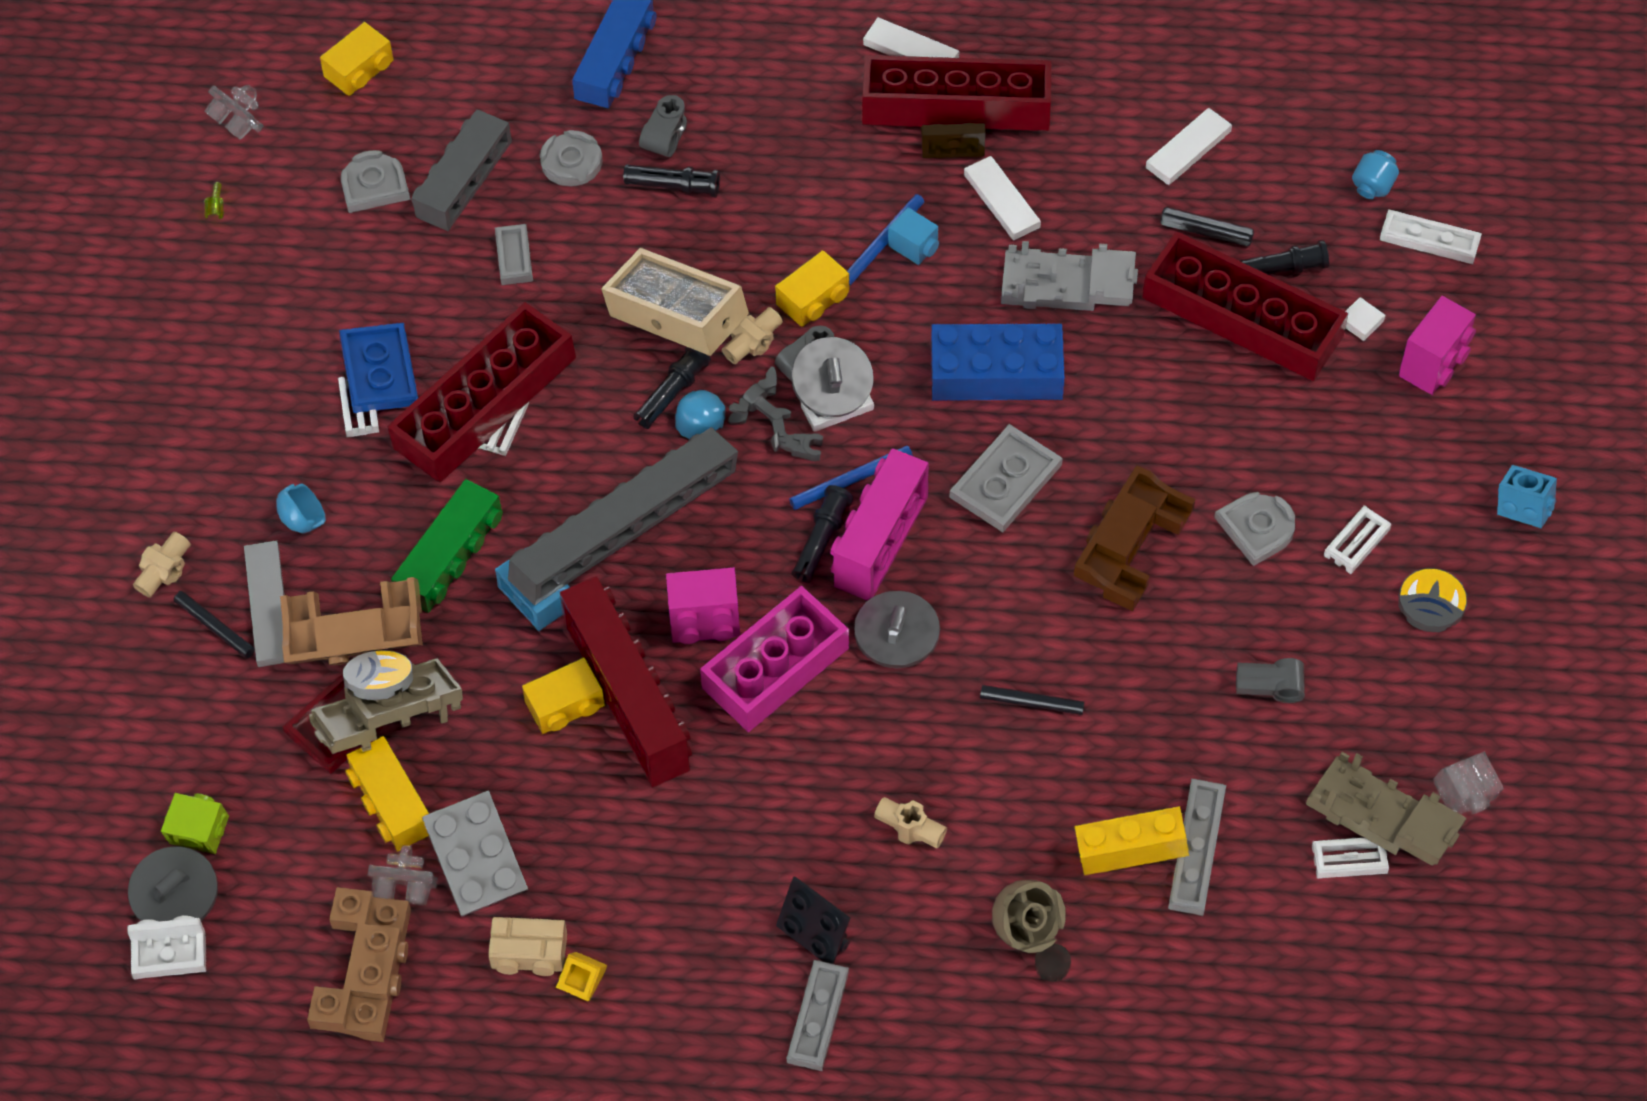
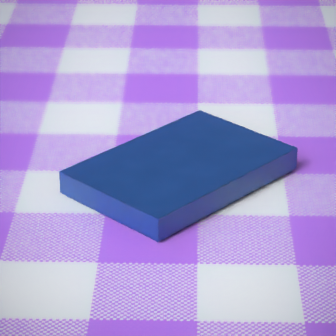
M404 323L339 330L353 413L368 412L375 409L385 410L409 407L418 399Z

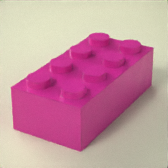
M893 448L886 459H880L874 474L876 478L872 485L867 484L864 487L858 510L851 511L846 521V531L843 537L838 536L832 545L830 554L834 556L831 572L834 573L835 588L867 601L874 597L928 499V462Z
M800 586L700 668L702 689L749 733L849 649V629L803 586Z

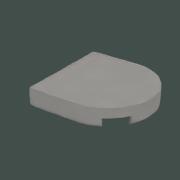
M365 151L355 155L341 172V183L349 213L410 200L401 163L396 158L382 154V151Z
M1259 492L1249 493L1215 512L1214 518L1253 566L1283 550L1291 542L1294 535L1295 514L1290 505L1278 496L1259 495Z

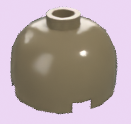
M1017 880L1004 887L996 897L992 907V923L997 935L1008 946L1026 953L1042 952L1055 943L1057 939H1054V937L1058 933L1059 928L1063 929L1065 905L1061 895L1046 883L1037 880Z

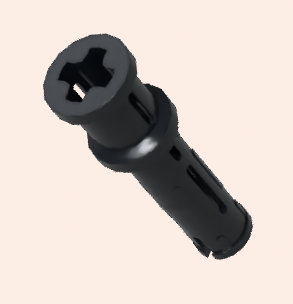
M626 164L623 182L627 185L634 184L681 189L685 195H691L692 192L706 193L716 198L720 189V170L714 169L712 172L694 170L691 166L684 168V170Z
M1319 240L1315 245L1300 248L1294 245L1288 248L1286 252L1251 258L1240 262L1268 275L1291 270L1293 273L1298 274L1307 268L1317 266L1328 268L1329 254L1325 241Z
M686 346L685 354L678 362H673L669 366V375L641 408L634 413V420L638 421L641 417L642 419L638 424L643 428L649 429L683 387L691 386L695 382V376L702 367H707L711 363L710 356Z
M835 485L827 486L824 491L825 500L821 508L817 509L813 515L815 525L791 572L792 576L799 580L803 569H806L801 582L810 583L812 581L813 574L833 531L841 528L843 524L841 517L846 507L850 506L854 500L852 494L842 487Z

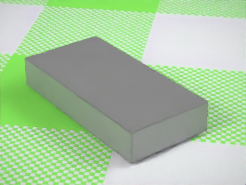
M526 224L496 227L495 235L501 285L532 282L533 275Z

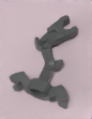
M775 367L769 368L765 374L766 378L759 380L757 384L752 385L745 392L743 397L740 398L739 404L733 403L729 406V411L733 412L728 418L730 425L746 423L748 411L754 412L759 410L772 422L774 435L771 438V443L775 452L781 448L792 452L791 456L815 462L820 461L821 451L813 450L810 446H822L823 436L816 433L786 434L783 419L790 418L791 411L785 408H776L765 400L767 396L776 394L777 375Z

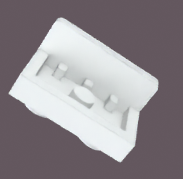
M178 916L174 920L161 922L148 919L127 926L128 935L131 939V974L134 979L206 972V936L200 918Z

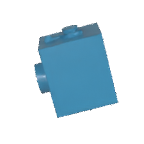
M1512 465L1499 484L1497 515L1542 528L1548 517L1552 515L1555 507L1557 478Z

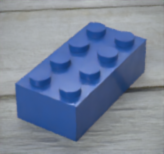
M932 324V401L1063 400L1065 377L1062 324Z

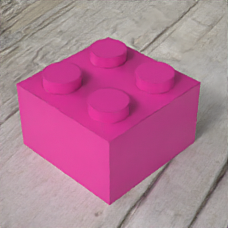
M1441 296L1408 338L1399 377L1431 395L1434 394L1440 385L1445 387L1454 373V366L1457 363L1462 365L1471 351L1468 344L1476 332V329L1472 328L1476 314Z
M735 567L666 573L673 643L692 644L698 640L709 639L726 641L732 637L740 636Z

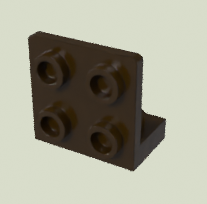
M985 123L922 125L921 127L922 158L985 157Z

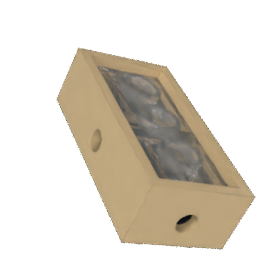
M639 248L601 288L611 317L709 356L715 352L749 314L740 285L643 248Z

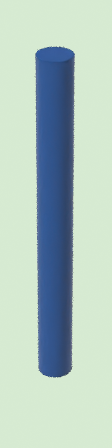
M915 194L847 270L849 273V287L888 244V228L908 207L917 212L924 204V199L920 195Z
M908 445L900 449H897L898 451L913 456L912 451ZM888 454L789 498L792 508L797 510L825 497L824 491L829 485L845 488L874 475L880 459H886Z

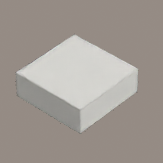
M1361 297L1345 311L1349 313L1346 329L1363 341L1385 319V314Z

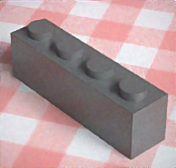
M476 109L470 119L464 121L456 139L448 143L443 157L438 164H433L422 186H418L412 195L416 218L446 231L450 230L512 143L509 122Z

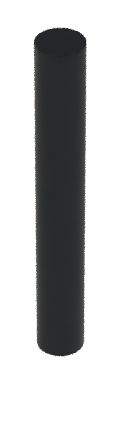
M179 591L175 595L174 602L243 657L248 659L253 655L255 648L188 594L184 591Z
M982 685L980 695L981 699L1083 715L1085 701Z

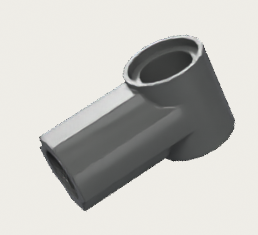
M1283 658L1277 660L1274 664L1237 662L1236 694L1270 695L1283 703L1299 702L1305 697L1304 663L1294 658Z

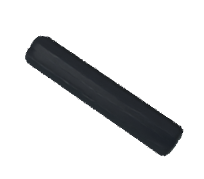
M1165 207L1161 214L1160 223L1164 226L1243 246H1250L1253 240L1254 230L1249 227L1170 207Z

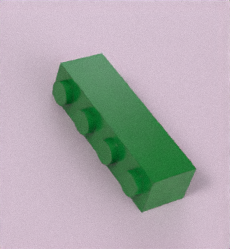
M465 479L393 575L391 582L405 581L411 577L418 579L421 608L429 613L435 604H440L443 601L447 588L453 579H458L462 575L470 556L481 549L484 537L489 530L496 528L500 523L503 512L499 495Z

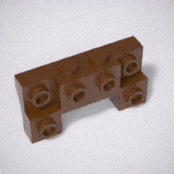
M1136 465L1116 499H1110L1107 502L1102 513L1103 520L1100 525L1094 524L1086 539L1088 544L1074 565L1073 576L1102 589L1103 598L1134 611L1149 585L1150 576L1130 567L1131 562L1154 524L1179 535L1194 511L1195 499L1171 488L1158 479L1151 471Z

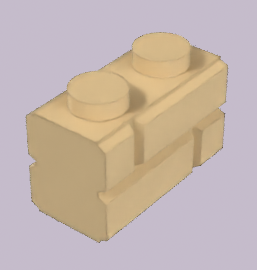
M493 917L489 945L491 968L508 975L516 974L518 970H533L534 974L540 976H551L554 974V971L562 972L567 943L565 920Z

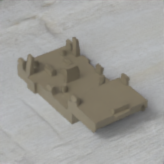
M438 658L417 665L413 663V681L409 688L403 692L402 688L395 691V696L381 700L361 699L354 696L352 690L348 691L344 687L346 699L312 709L311 714H309V721L316 730L314 734L320 743H324L332 754L361 745L362 751L365 752L371 750L370 742L377 740L375 729L377 727L401 720L403 728L411 725L410 717L427 711L431 713L439 710L440 723L448 722L447 705L451 704L452 711L461 709L460 701L463 700L462 688Z
M1341 752L1340 756L1335 758L1309 795L1306 805L1327 816L1326 819L1337 826L1339 824L1345 826L1394 855L1402 848L1432 866L1438 864L1448 846L1452 848L1459 838L1460 834H1458V831L1465 823L1466 817L1439 803L1441 796L1434 792L1430 797L1424 794L1420 801L1413 799L1412 796L1396 789L1398 782L1390 779L1387 784L1372 776L1371 771L1360 766L1363 758L1360 754L1356 753L1351 764L1348 762L1350 756Z

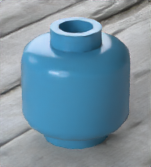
M1381 150L1364 154L1352 175L1353 183L1358 187L1357 192L1367 199L1387 196L1399 175L1396 159Z

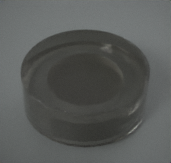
M1054 943L1042 952L1036 953L1035 970L1046 981L1055 982L1062 980L1070 971L1071 956L1065 947Z

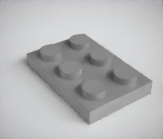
M1009 424L952 487L949 498L1001 532H1004L1062 466L1063 458Z
M489 790L422 817L461 917L528 890Z

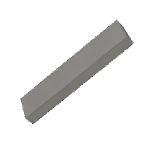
M278 541L244 546L256 662L258 667L284 663L280 596L285 594Z
M1191 779L1184 818L1189 856L1177 858L1168 906L1170 910L1201 916L1204 914L1226 785Z

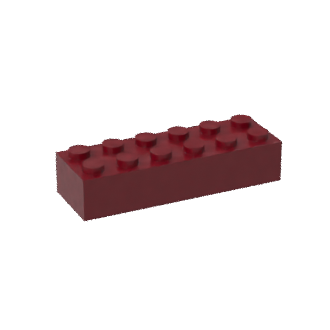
M865 55L862 125L922 127V125L985 123V129L1049 131L1051 111V61Z
M1178 231L1173 234L1146 273L1144 279L1143 299L1312 381H1315L1345 333L1349 313Z
M524 302L387 426L393 449L441 483L576 359L572 335Z
M595 576L559 592L565 627L581 657L586 659L602 688L603 698L652 788L690 771L689 757L692 756V751L687 742L691 740L689 731L683 721L677 722L673 715L675 707L668 693L662 695L659 690V677L653 666H646L643 660L645 653L638 639H631L628 633L631 629L623 612H616L613 606L616 604L610 587L608 585L603 587L598 577Z

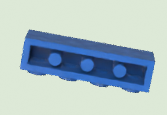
M612 0L572 79L574 99L609 109L614 98L620 96L625 75L631 74L634 66V57L637 52L643 50L645 35L648 29L652 30L655 25L657 13L653 11V0Z

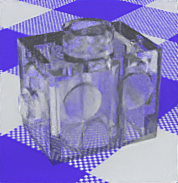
M1485 751L1441 769L1433 779L1446 807L1459 814L1469 810L1471 814H1476L1491 806L1490 802L1495 800L1504 790Z

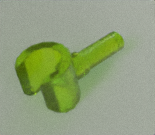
M219 182L214 183L212 196L204 200L205 218H208L210 214H218L219 219L224 217L223 199L220 198L222 185Z

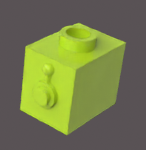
M175 793L161 832L169 844L216 854L229 815L221 803L214 802V799L207 795L197 793L192 797Z

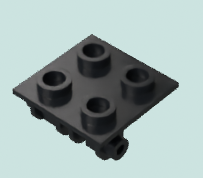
M794 876L776 926L809 950L814 956L826 963L834 964L838 951L844 952L851 942L847 939V933H845L851 918Z

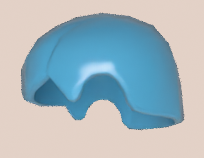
M707 390L692 391L685 395L677 405L675 428L683 437L688 439L695 434L703 433L711 427L716 431L723 427L726 407L717 395Z
M291 484L277 495L276 508L281 522L290 530L304 534L325 523V512L322 505L306 485L299 484L295 486Z

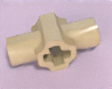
M768 307L756 319L751 315L746 316L731 333L732 340L722 348L723 354L733 364H737L749 352L753 356H761L769 349L771 342L774 340L772 332L782 324V318L771 307Z
M172 532L162 547L156 543L151 547L148 546L142 554L139 564L142 573L133 583L134 588L151 598L162 583L166 585L175 583L182 575L185 565L181 557L191 546V543L181 534Z
M883 797L874 814V818L894 827L898 832V840L908 845L915 841H923L938 848L947 832V827L927 818L923 811V805L913 800L907 804H898Z

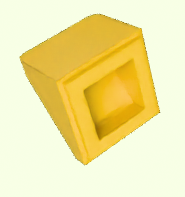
M578 952L570 953L567 956L556 988L590 1001L606 971L607 965Z

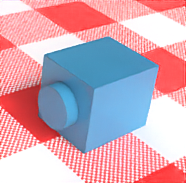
M908 207L888 228V246L919 265L926 257H931L938 249V226Z

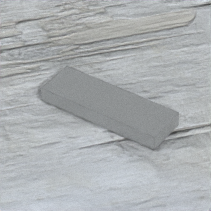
M814 960L788 1051L787 1063L823 1071L849 975L848 967Z

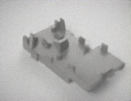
M1022 241V251L1017 250V245H1009V249L1005 252L1001 304L1024 306L1023 308L1027 309L1049 307L1094 311L1095 304L1129 306V304H1132L1133 286L1137 284L1138 269H1135L1136 252L1107 250V244H1099V249H1092V256L1066 254L1067 249L1059 248L1058 253L1041 252L1040 249H1028L1029 241Z

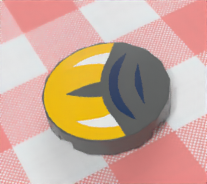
M1425 568L1414 571L1405 578L1398 594V607L1412 626L1426 632H1442L1461 621L1467 607V593L1463 584L1453 574L1442 569Z

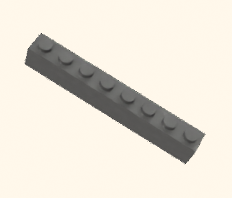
M712 427L701 434H695L685 445L677 450L669 451L662 460L653 466H646L636 477L627 483H620L613 492L604 498L594 500L586 510L578 515L568 517L560 527L552 532L544 533L538 538L537 542L525 550L520 549L515 552L511 559H509L508 581L534 606L733 474L736 470L738 451Z

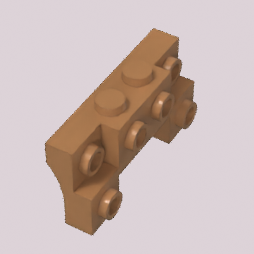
M411 577L405 581L380 582L383 609L374 608L321 616L319 594L314 591L307 592L306 595L280 596L284 663L295 664L328 660L329 665H342L349 662V657H356L371 651H392L423 646L419 613H422L418 579Z
M336 888L329 919L332 929L356 931L344 988L314 987L307 1018L310 1029L340 1032L364 1040L384 1042L393 996L398 997L401 989L402 978L401 975H398L400 963H405L408 956V942L405 941L411 914L409 901L373 897L372 891Z

